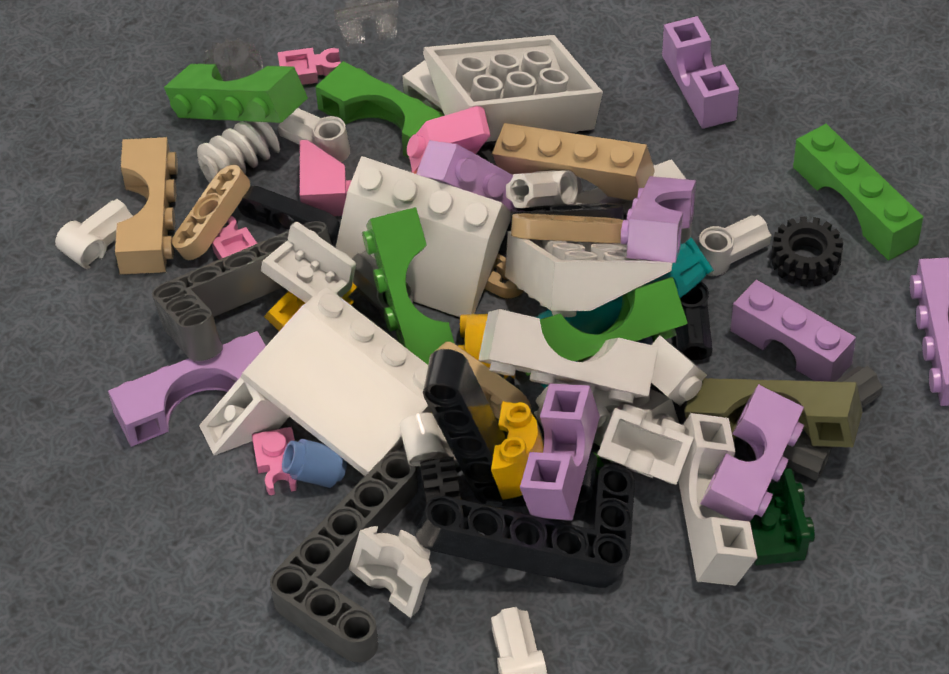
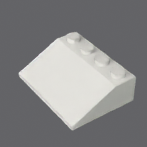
M555 35L424 47L423 55L444 116L476 106L484 108L491 135L486 142L497 141L504 123L567 133L595 129L603 91Z
M361 156L347 191L336 249L346 253L352 259L356 254L366 251L362 232L367 231L366 224L371 218L416 207L427 246L411 260L407 269L406 282L411 287L413 302L459 318L461 314H475L510 223V210L502 202Z
M508 231L505 277L516 284L518 289L528 293V297L539 301L540 306L551 310L553 315L561 313L563 317H574L577 311H591L672 271L671 262L627 258V245L621 243L522 239L511 236V231Z
M324 287L293 315L242 372L240 377L364 476L385 455L397 451L404 444L399 426L401 420L414 414L432 413L423 396L428 365L328 287Z

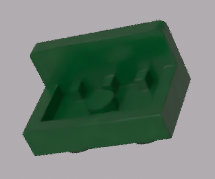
M787 468L784 469L780 482L769 484L767 492L773 494L763 516L760 517L755 514L750 521L757 559L754 561L755 566L805 560L809 543L815 540L812 518L805 517L803 510L805 505L803 486L801 482H795L792 469Z

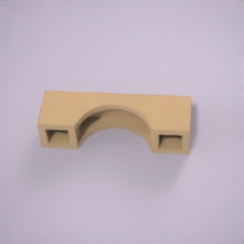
M504 123L492 152L497 167L512 175L536 171L569 170L575 176L596 185L608 197L632 201L634 198H637L639 188H644L649 177L653 176L655 172L646 144Z
M167 137L123 139L121 170L125 189L141 194L147 199V202L136 215L117 223L115 255L120 275L166 272L167 259L174 258L172 236H168V230H175L174 208L169 207V202H176L177 197L175 179H171V174L178 173L176 152H170Z

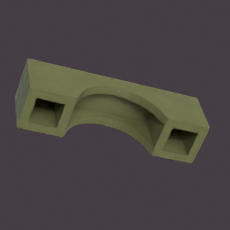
M713 378L703 379L701 389L692 399L688 400L684 411L686 419L690 413L729 418L731 432L733 433L748 399L759 384L803 406L804 408L798 422L804 424L803 430L808 434L812 446L854 447L863 413L857 382ZM732 434L733 441L736 439L737 436Z

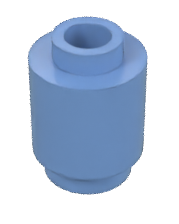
M300 439L298 442L290 441L285 448L282 458V470L284 473L290 474L292 479L328 488L333 487L337 481L340 482L343 479L347 467V462L325 444L306 439Z

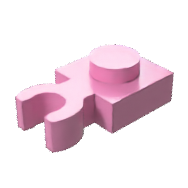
M313 48L278 52L279 66L295 67L302 85L318 83L317 75L327 76L341 63L339 49L337 48L326 49L321 54L314 55Z
M230 216L227 220L228 226L222 228L212 242L213 251L219 260L257 244L247 227L238 230L236 219L233 216Z
M292 427L252 434L258 474L268 472L265 476L268 494L275 495L274 484L278 480L288 481L291 492L296 491L297 480L292 479L290 474L284 473L282 470V458L285 448L290 441H294Z

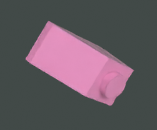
M476 106L426 121L420 130L409 139L407 145V155L410 159L412 173H417L429 140L458 144L476 154L491 136L484 108Z
M300 140V202L326 211L333 216H342L347 191L352 181L346 180L345 165L309 140Z

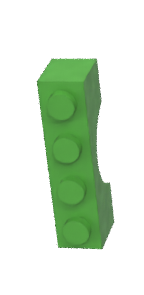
M344 61L315 86L318 109L330 116L339 117L345 124L363 118H381L396 124L402 130L403 156L409 158L407 155L409 139L420 130L426 121L444 116L439 111L425 105L421 100L406 95L391 84L384 83L367 74L364 70L355 68Z
M190 64L164 86L170 100V105L178 118L282 123L308 99L295 67L266 66L247 77L223 81L216 64Z
M824 124L796 139L793 168L817 191L824 186L838 191L849 202L856 213L863 236L888 261L918 245L924 216L827 124Z
M414 207L371 218L366 224L367 231H363L362 236L368 255L374 253L378 269L373 270V276L378 292H385L389 307L384 308V316L389 331L395 330L399 343L428 365L430 355L443 343H454L449 322L433 320L423 315L412 304L407 293L406 273L411 260L427 246L417 208Z
M673 277L640 286L624 294L617 319L606 331L598 335L587 334L577 330L566 321L561 313L540 319L542 333L548 345L561 357L577 362H584L593 357L606 340L623 338L638 342V340L651 336L654 342L659 335L664 339L677 336L675 328L688 324Z

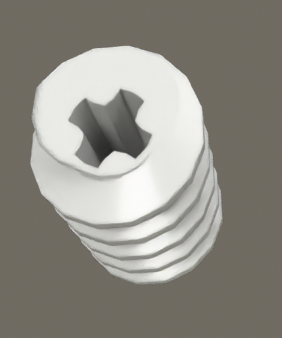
M241 121L235 124L233 129L229 128L223 131L221 136L217 135L211 138L209 143L199 145L197 149L198 163L204 176L210 183L221 169L229 165H238L244 173H246L244 161L252 168L258 166L256 154L264 161L270 159L268 147L274 152L279 153V142L275 132L267 122Z

